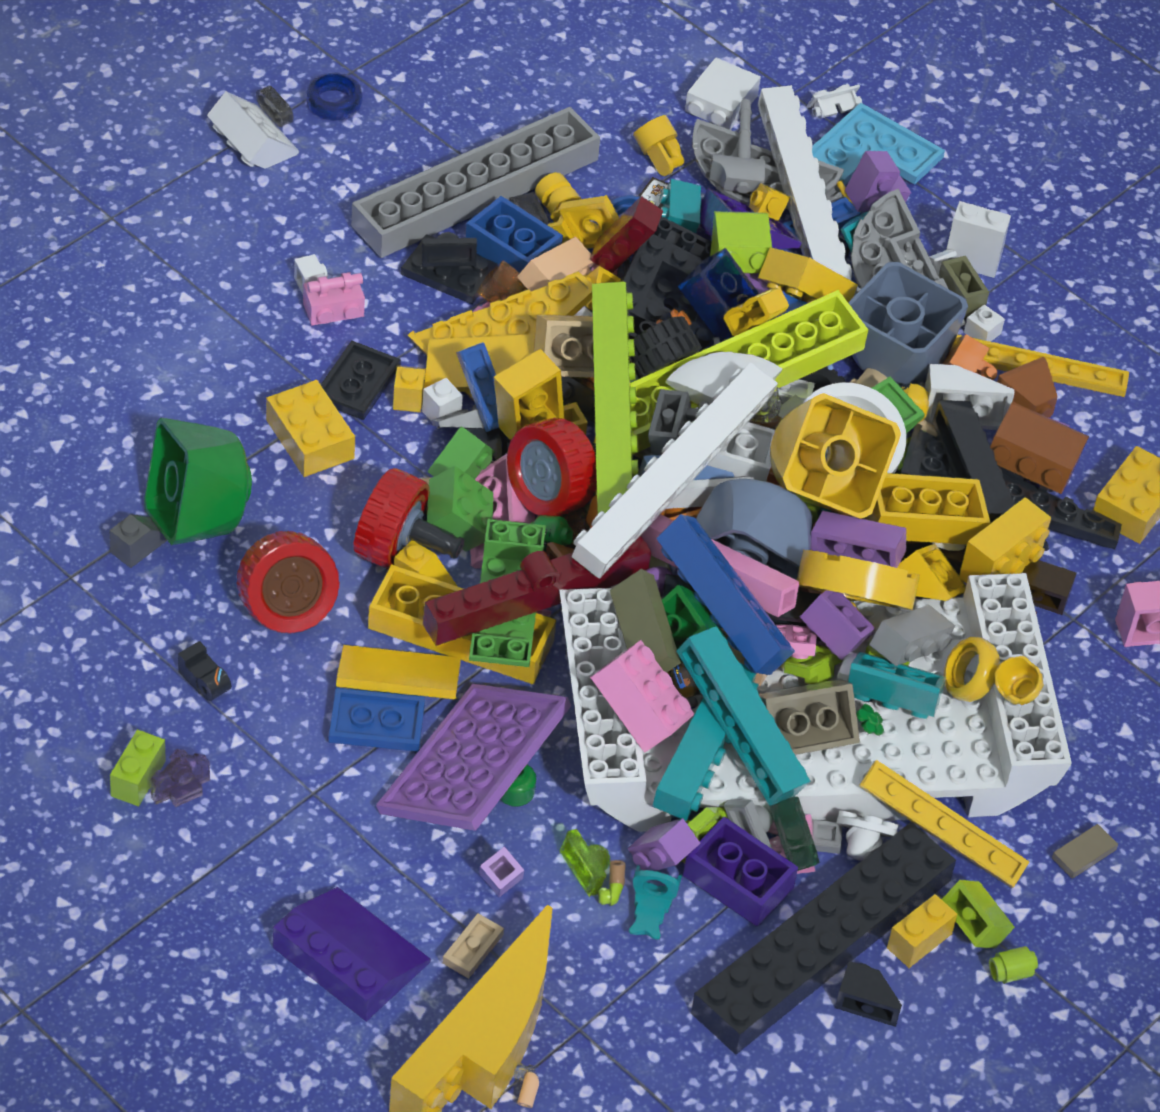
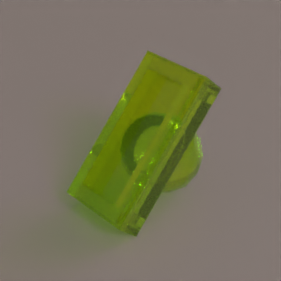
M577 829L569 830L560 848V853L589 897L597 895L607 875L605 870L610 865V854L602 845L591 844L588 846Z

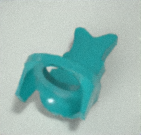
M637 865L633 877V888L636 893V910L634 914L636 921L629 929L630 934L648 935L652 939H660L659 925L663 924L664 914L669 912L672 901L677 896L682 875L679 874L676 879L661 872L641 870L640 866ZM657 880L664 883L666 886H656L655 884L648 883L646 881Z

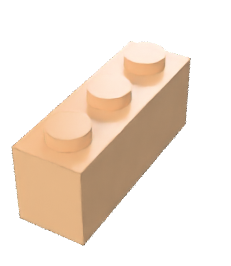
M574 237L532 259L517 278L527 289L534 291L548 286L550 281L561 280L567 275L578 271L582 275H588L592 272L590 268L594 262L589 260L591 253L577 237Z

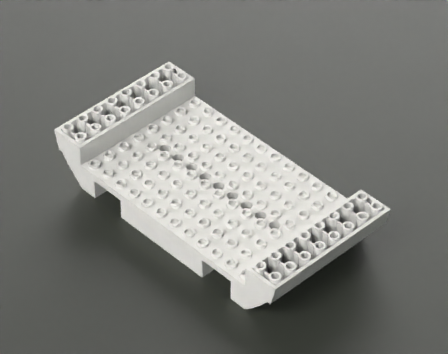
M1027 574L969 575L963 598H953L948 601L915 599L913 610L930 605L956 626L950 635L952 640L944 650H938L928 656L919 657L910 662L909 666L943 676L946 659L951 650L960 641L968 637L984 638L996 647L1000 663L1009 657L1024 656L1039 668L1043 676L1044 686L1039 696L1033 701L1024 705L1012 704L1002 697L995 683L983 698L974 702L960 701L947 692L944 684L935 716H928L927 719L913 716L910 714L911 710L899 707V710H892L882 706V702L870 698V700H873L872 702H864L854 698L856 712L861 709L862 705L868 704L873 708L874 712H878L883 719L881 724L884 728L882 735L868 734L861 727L862 722L857 718L860 743L795 755L800 764L805 768L811 782L797 795L772 806H769L732 743H725L723 749H726L725 756L720 766L714 765L712 769L715 772L709 789L703 787L701 794H704L699 808L724 807V804L730 799L752 800L754 805L767 808L772 815V821L783 817L811 814L813 820L837 822L839 811L854 813L858 817L863 818L864 815L883 819L882 821L908 820L859 787V784L875 760H878L933 798L964 796L968 817L998 816L1032 798L1049 786L1057 785L1072 762ZM612 588L559 590L583 776L589 802L591 805H598L609 815L638 832L648 831L653 826L671 822V814L654 808L652 805L656 789L694 715L672 735L644 753L590 678L615 657L627 650L610 593ZM854 601L856 608L859 609L860 613L875 629L873 635L867 640L865 639L853 653H865L867 645L874 637L883 620L912 610ZM816 640V644L827 647L823 641ZM978 654L971 659L964 675L965 685L972 679L979 663ZM843 662L834 666V677L828 681L837 680L838 672ZM779 666L771 675H767L762 685L758 686L757 691L761 694L810 684L805 683V678L784 673L782 667ZM702 693L687 698L690 706L695 707L691 709L694 714L703 699Z

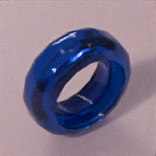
M331 72L321 74L309 83L306 90V101L313 114L322 119L338 121L350 118L360 110L363 94L361 86L354 78L347 74ZM335 90L344 92L349 96L347 100L342 102H328L320 97L323 92Z

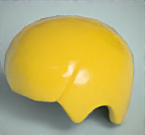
M1024 656L1009 657L999 664L994 673L995 685L1004 699L1015 705L1030 703L1039 696L1044 686L1043 676L1039 668Z

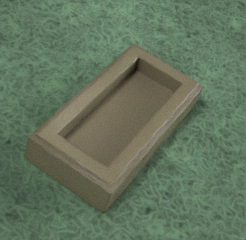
M1096 824L1053 852L1052 859L1073 879L1116 851L1118 843L1099 824Z

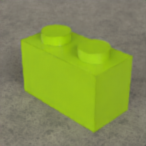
M138 729L136 730L110 773L111 797L138 807L140 806L166 762L165 739Z
M959 880L941 899L958 914L956 923L975 947L996 948L1015 928L979 881Z

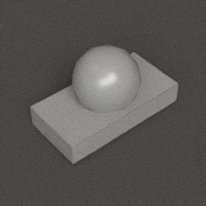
M728 800L724 804V808L729 820L772 849L766 834L772 825V815L767 808L754 805L752 800Z

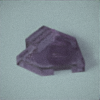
M176 749L169 757L171 762L163 771L157 770L150 779L151 799L157 805L170 799L176 808L202 796L203 787L201 784L210 781V762L204 754L195 753L191 755L187 754L185 750Z

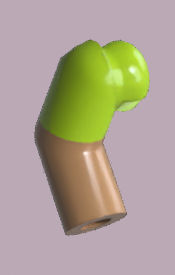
M613 860L610 862L609 889L601 888L598 891V901L601 905L609 904V906H613L618 903L625 883L624 861Z

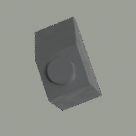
M130 514L109 530L110 553L130 568L167 541L152 519L147 516Z

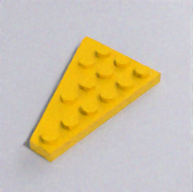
M578 271L567 275L561 280L550 281L548 286L534 291L528 289L511 295L505 300L490 303V306L475 312L470 310L453 316L447 321L436 322L432 324L433 327L417 333L411 331L408 337L427 356L429 339L535 334L537 315L574 316L592 300V283ZM465 391V393L474 401L471 392Z

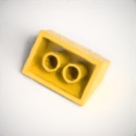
M935 543L916 550L900 562L898 566L899 569L907 570L908 574L917 573L920 575L916 593L918 597L948 601L965 592L966 584L959 578L958 573Z

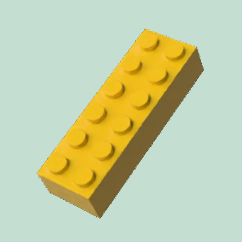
M391 564L369 606L368 629L447 656L461 657L462 661L534 684L554 643L556 619L536 613L529 667L469 661L472 634L435 646L423 626L426 601L462 590L463 588Z

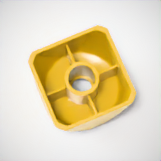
M822 393L792 409L779 422L770 446L771 467L780 486L797 495L802 501L862 519L873 512L901 432L896 422ZM826 449H827V450H828V453H827V458H826V460H825V452H826Z

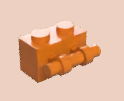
M967 334L955 339L948 356L943 362L944 365H957L991 380L997 377V369L983 360L990 348Z

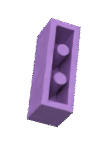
M822 511L811 531V550L898 568L906 552V528Z

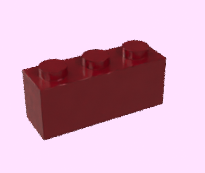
M641 196L597 239L589 260L613 273L655 233L663 210Z

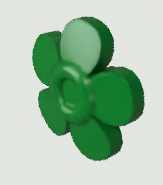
M862 705L861 709L856 712L857 718L862 722L861 727L868 734L882 735L884 728L881 724L883 722L881 715L878 712H874L870 705Z

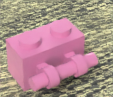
M350 272L342 273L340 277L329 279L326 276L318 277L317 281L303 284V304L311 326L364 317L365 297L360 284H363L361 273L351 275Z

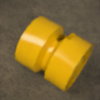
M557 172L542 178L535 188L537 198L547 208L550 215L553 211L559 209L562 202L582 199L575 189L571 187L565 176Z

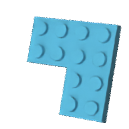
M863 103L858 104L818 140L812 148L814 158L816 157L819 161L844 169V173L839 180L843 182L844 186L850 181L865 151H887L900 170V176L914 185L944 158L945 153L944 149Z

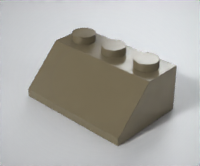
M837 679L759 694L795 755L860 743L853 685L848 681Z

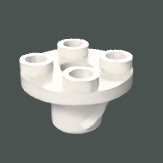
M839 811L836 822L837 825L849 828L846 834L848 843L846 853L851 858L859 861L865 859L882 845L881 836L890 838L898 832V825L882 821L883 819L864 815V818L858 817L857 814L846 811Z

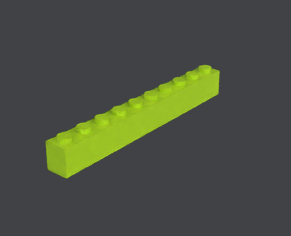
M626 282L592 284L598 514L601 511L606 513L610 509L609 504L618 493L624 495L628 490L627 485L634 476L639 475L638 460H633V453H638L637 435H632V428H637L636 411H631V404L637 403L636 387H631L630 380H636L635 363H630V357L635 356L634 339H629V333H634L633 316H628V310L633 309V293H627Z

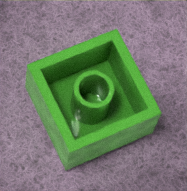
M456 466L430 478L427 522L453 533L456 537H463L464 546L462 550L465 552L485 542L487 519H492L493 492Z

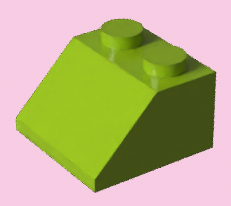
M714 211L710 265L716 272L760 273L769 248H772L768 213Z

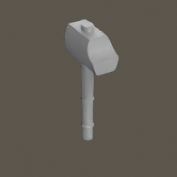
M743 99L739 112L738 157L712 154L709 179L718 183L723 190L753 193L760 183L764 184L765 160L751 158V101Z

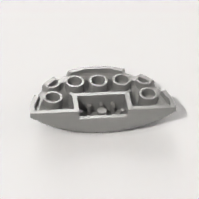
M697 119L693 130L692 147L699 169L717 190L749 206L752 193L723 190L718 183L709 179L712 154L738 157L739 133ZM751 144V158L765 160L764 185L784 193L772 151ZM818 160V173L820 179H824L826 195L839 182L844 169Z
M899 189L889 192L873 203L870 211L863 220L860 219L856 227L851 252L852 268L860 289H862L886 263L900 262L948 289L944 279L939 278L919 238L920 231ZM963 319V322H962L961 326H964V325H965L964 319Z

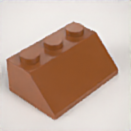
M1012 402L994 436L990 448L994 451L998 466L1062 494L1071 479L1089 436Z

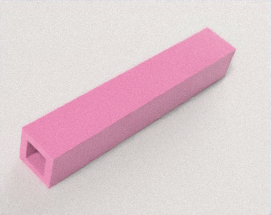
M660 514L641 536L651 550L652 556L678 568L674 562L664 556L661 551L662 546L656 539L673 522V520ZM711 539L766 612L779 617L795 608L799 581Z

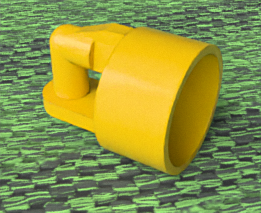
M667 115L659 116L647 122L634 132L633 136L643 154L650 157L660 175H670L673 169L684 164V157L676 139L678 134Z

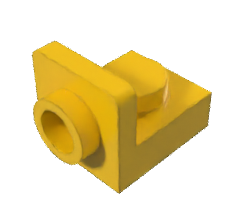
M760 183L758 188L753 191L748 207L756 213H768L770 218L779 221L790 197L783 192Z

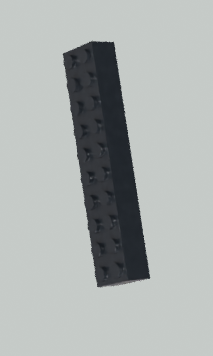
M910 822L694 993L691 1014L735 1055L738 1054L844 968L849 961L854 960L891 930L893 926L949 883L956 859L914 823Z

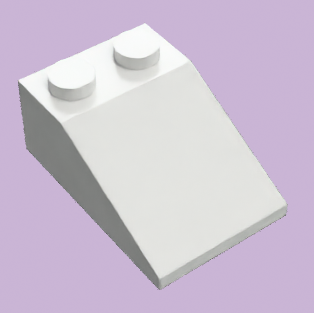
M930 364L924 387L928 391L929 409L924 420L933 424L932 420L939 400L971 401L975 412L978 413L982 429L998 430L1013 401L1014 389L957 365Z

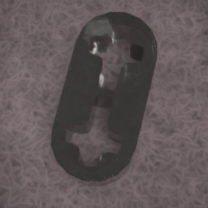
M268 85L256 91V99L259 106L278 127H283L293 122V112L289 104L272 86Z

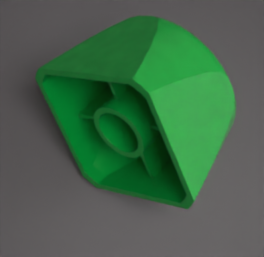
M160 418L156 423L144 495L145 512L171 545L232 533L241 522L252 487L251 470L240 439L233 432L225 429Z

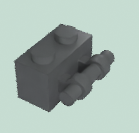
M660 389L648 433L652 455H662L661 451L670 439L676 441L680 436L679 431L688 421L694 422L697 419L695 417L697 412L707 402H700L698 409L691 408L687 391Z

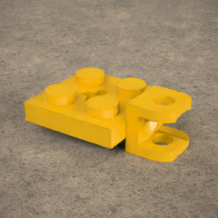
M605 195L562 202L559 209L553 211L550 216L554 223L547 225L563 235L562 244L577 237L584 247L588 249L595 247L597 239L619 216L608 196Z

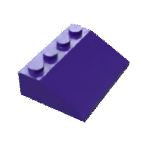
M708 188L701 201L699 226L705 229V233L710 235V239H712L714 211H754L748 205ZM769 217L772 248H800L802 242L780 220L777 221Z
M339 887L295 907L273 926V949L366 1022L431 962L427 955Z

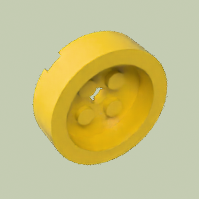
M803 550L797 575L799 587L822 593L826 590L842 593L848 599L904 610H913L920 579L919 574H908L907 570L841 555H828L825 552Z

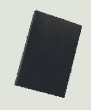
M351 340L321 383V386L338 411L364 420L396 374L397 366L401 365V359Z

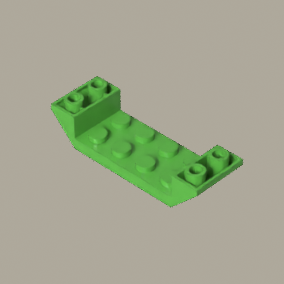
M487 519L480 583L521 570L520 564L527 555L535 551H543L546 525ZM536 612L472 633L469 661L529 667Z

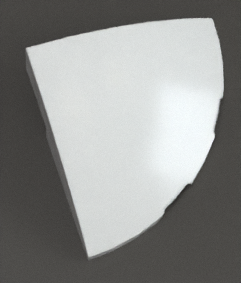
M717 352L690 360L674 371L665 383L677 391H687L690 400L697 405L700 402L711 404L714 401L712 398L721 386L727 387L730 384V378L739 368L744 370L752 363L773 380L778 377L782 368L764 358L751 354Z

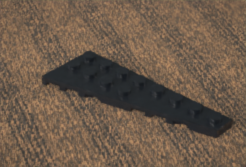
M916 424L900 474L955 478L938 435L935 437L921 430L923 425ZM998 466L1002 470L1006 486L1010 489L1014 505L1026 497L1051 517L1048 529L1115 550L1122 524L1094 510L1086 509L1084 511L1078 508L1074 500L1068 497L1062 500L1048 493V488L1042 485L1038 488L1024 481V477Z

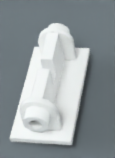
M846 84L834 91H818L813 94L806 107H813L812 114L819 119L837 115L836 105H838L841 113L852 111L858 104L862 103L861 97L855 94L860 85L850 87L849 84Z

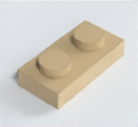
M477 913L445 953L442 964L469 979L502 938L504 928Z

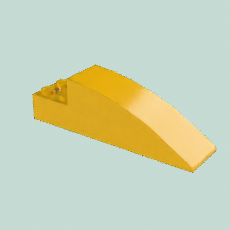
M547 905L392 1076L389 1112H442V1108L448 1102L453 1103L457 1099L461 1090L489 1109L493 1108L509 1085L523 1059L542 1006L553 909L551 906Z

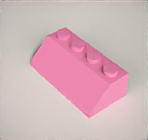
M507 454L491 463L479 473L475 480L493 492V520L528 524L535 520V514L520 502L511 486L507 470ZM484 543L470 550L471 566L474 568H482Z

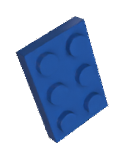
M336 688L329 730V743L419 752L426 697Z

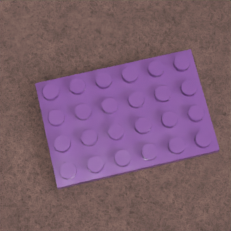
M472 684L376 804L379 813L476 831L570 709L571 704L568 697Z

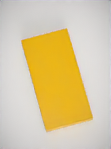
M535 334L429 339L424 388L447 378L459 392L470 391L456 352L484 342L497 375L502 369L509 368L519 362L525 355L534 353Z
M343 645L336 686L456 699L461 657Z

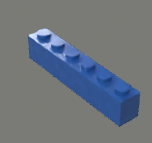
M680 514L656 538L662 546L661 551L664 556L678 567V575L695 590V598L710 610L712 621L718 627L724 629L728 635L727 640L730 645L740 651L745 657L744 663L750 671L755 674L771 675L795 652L696 518Z

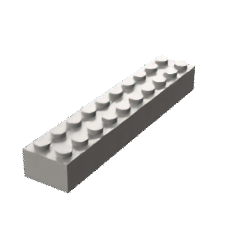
M567 107L353 202L351 226L379 257L383 258L422 240L426 234L434 235L476 216L500 196L511 200L535 189L540 180L548 174L557 172L566 175L597 161L600 136L571 107Z

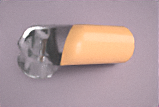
M519 1063L515 1068L514 1079L523 1081L517 1104L526 1108H532L539 1087V1079L534 1066L530 1064L526 1066Z

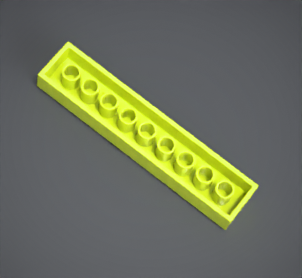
M837 290L631 382V387H636L637 403L631 404V411H636L637 428H632V435H637L638 452L651 447L648 433L660 389L675 390L665 382L674 371L690 360L717 352L751 354L764 358L782 368L781 373L774 380L778 383L775 388L776 390L864 350L868 328L840 291ZM690 400L691 408L696 409L699 405Z

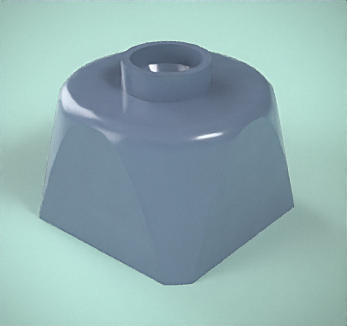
M888 262L848 302L868 328L864 350L851 356L858 367L864 372L867 368L877 370L887 378L890 376L898 385L924 382L927 378L929 365L943 364L948 356L968 309L967 301L964 297L900 262Z
M747 478L724 481L715 486L696 518L711 539L797 580L803 550H811L812 514L809 508L797 495L770 482Z

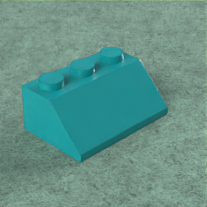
M859 652L853 660L848 682L853 685L854 698L862 701H870V698L882 702V706L892 710H899V707L911 710L910 714L923 719H927L928 716H935L946 681L944 676L904 664L895 666L887 659Z

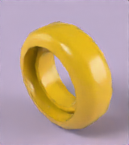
M968 637L960 641L951 650L944 666L943 676L946 677L945 687L947 692L960 701L974 702L983 698L992 689L995 683L994 673L1000 664V657L996 647L988 640L980 637ZM978 654L979 663L972 679L965 685L964 675L971 659Z

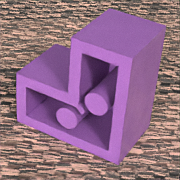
M865 151L845 188L846 194L858 212L869 211L873 203L896 189H899L905 203L911 194V191L900 176V170L887 151Z

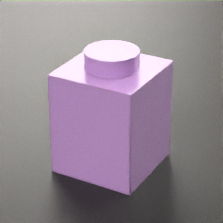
M503 847L480 866L479 874L497 896L501 897L523 879L524 869L509 851Z

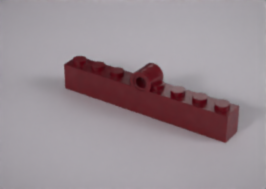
M640 535L600 579L572 558L573 553L550 560L546 552L535 551L522 560L520 564L521 570L426 601L423 626L435 646L561 604L559 590L597 589L617 585L640 569H649L651 550Z

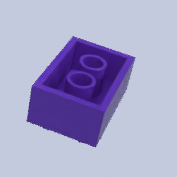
M723 817L699 841L700 844L686 856L683 876L757 927L792 891L798 871V866L726 817Z

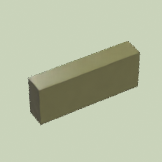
M640 569L610 590L627 649L642 640L644 645L651 649L655 660L662 670L667 673L681 663L680 658L676 652L677 648L655 577L649 572Z

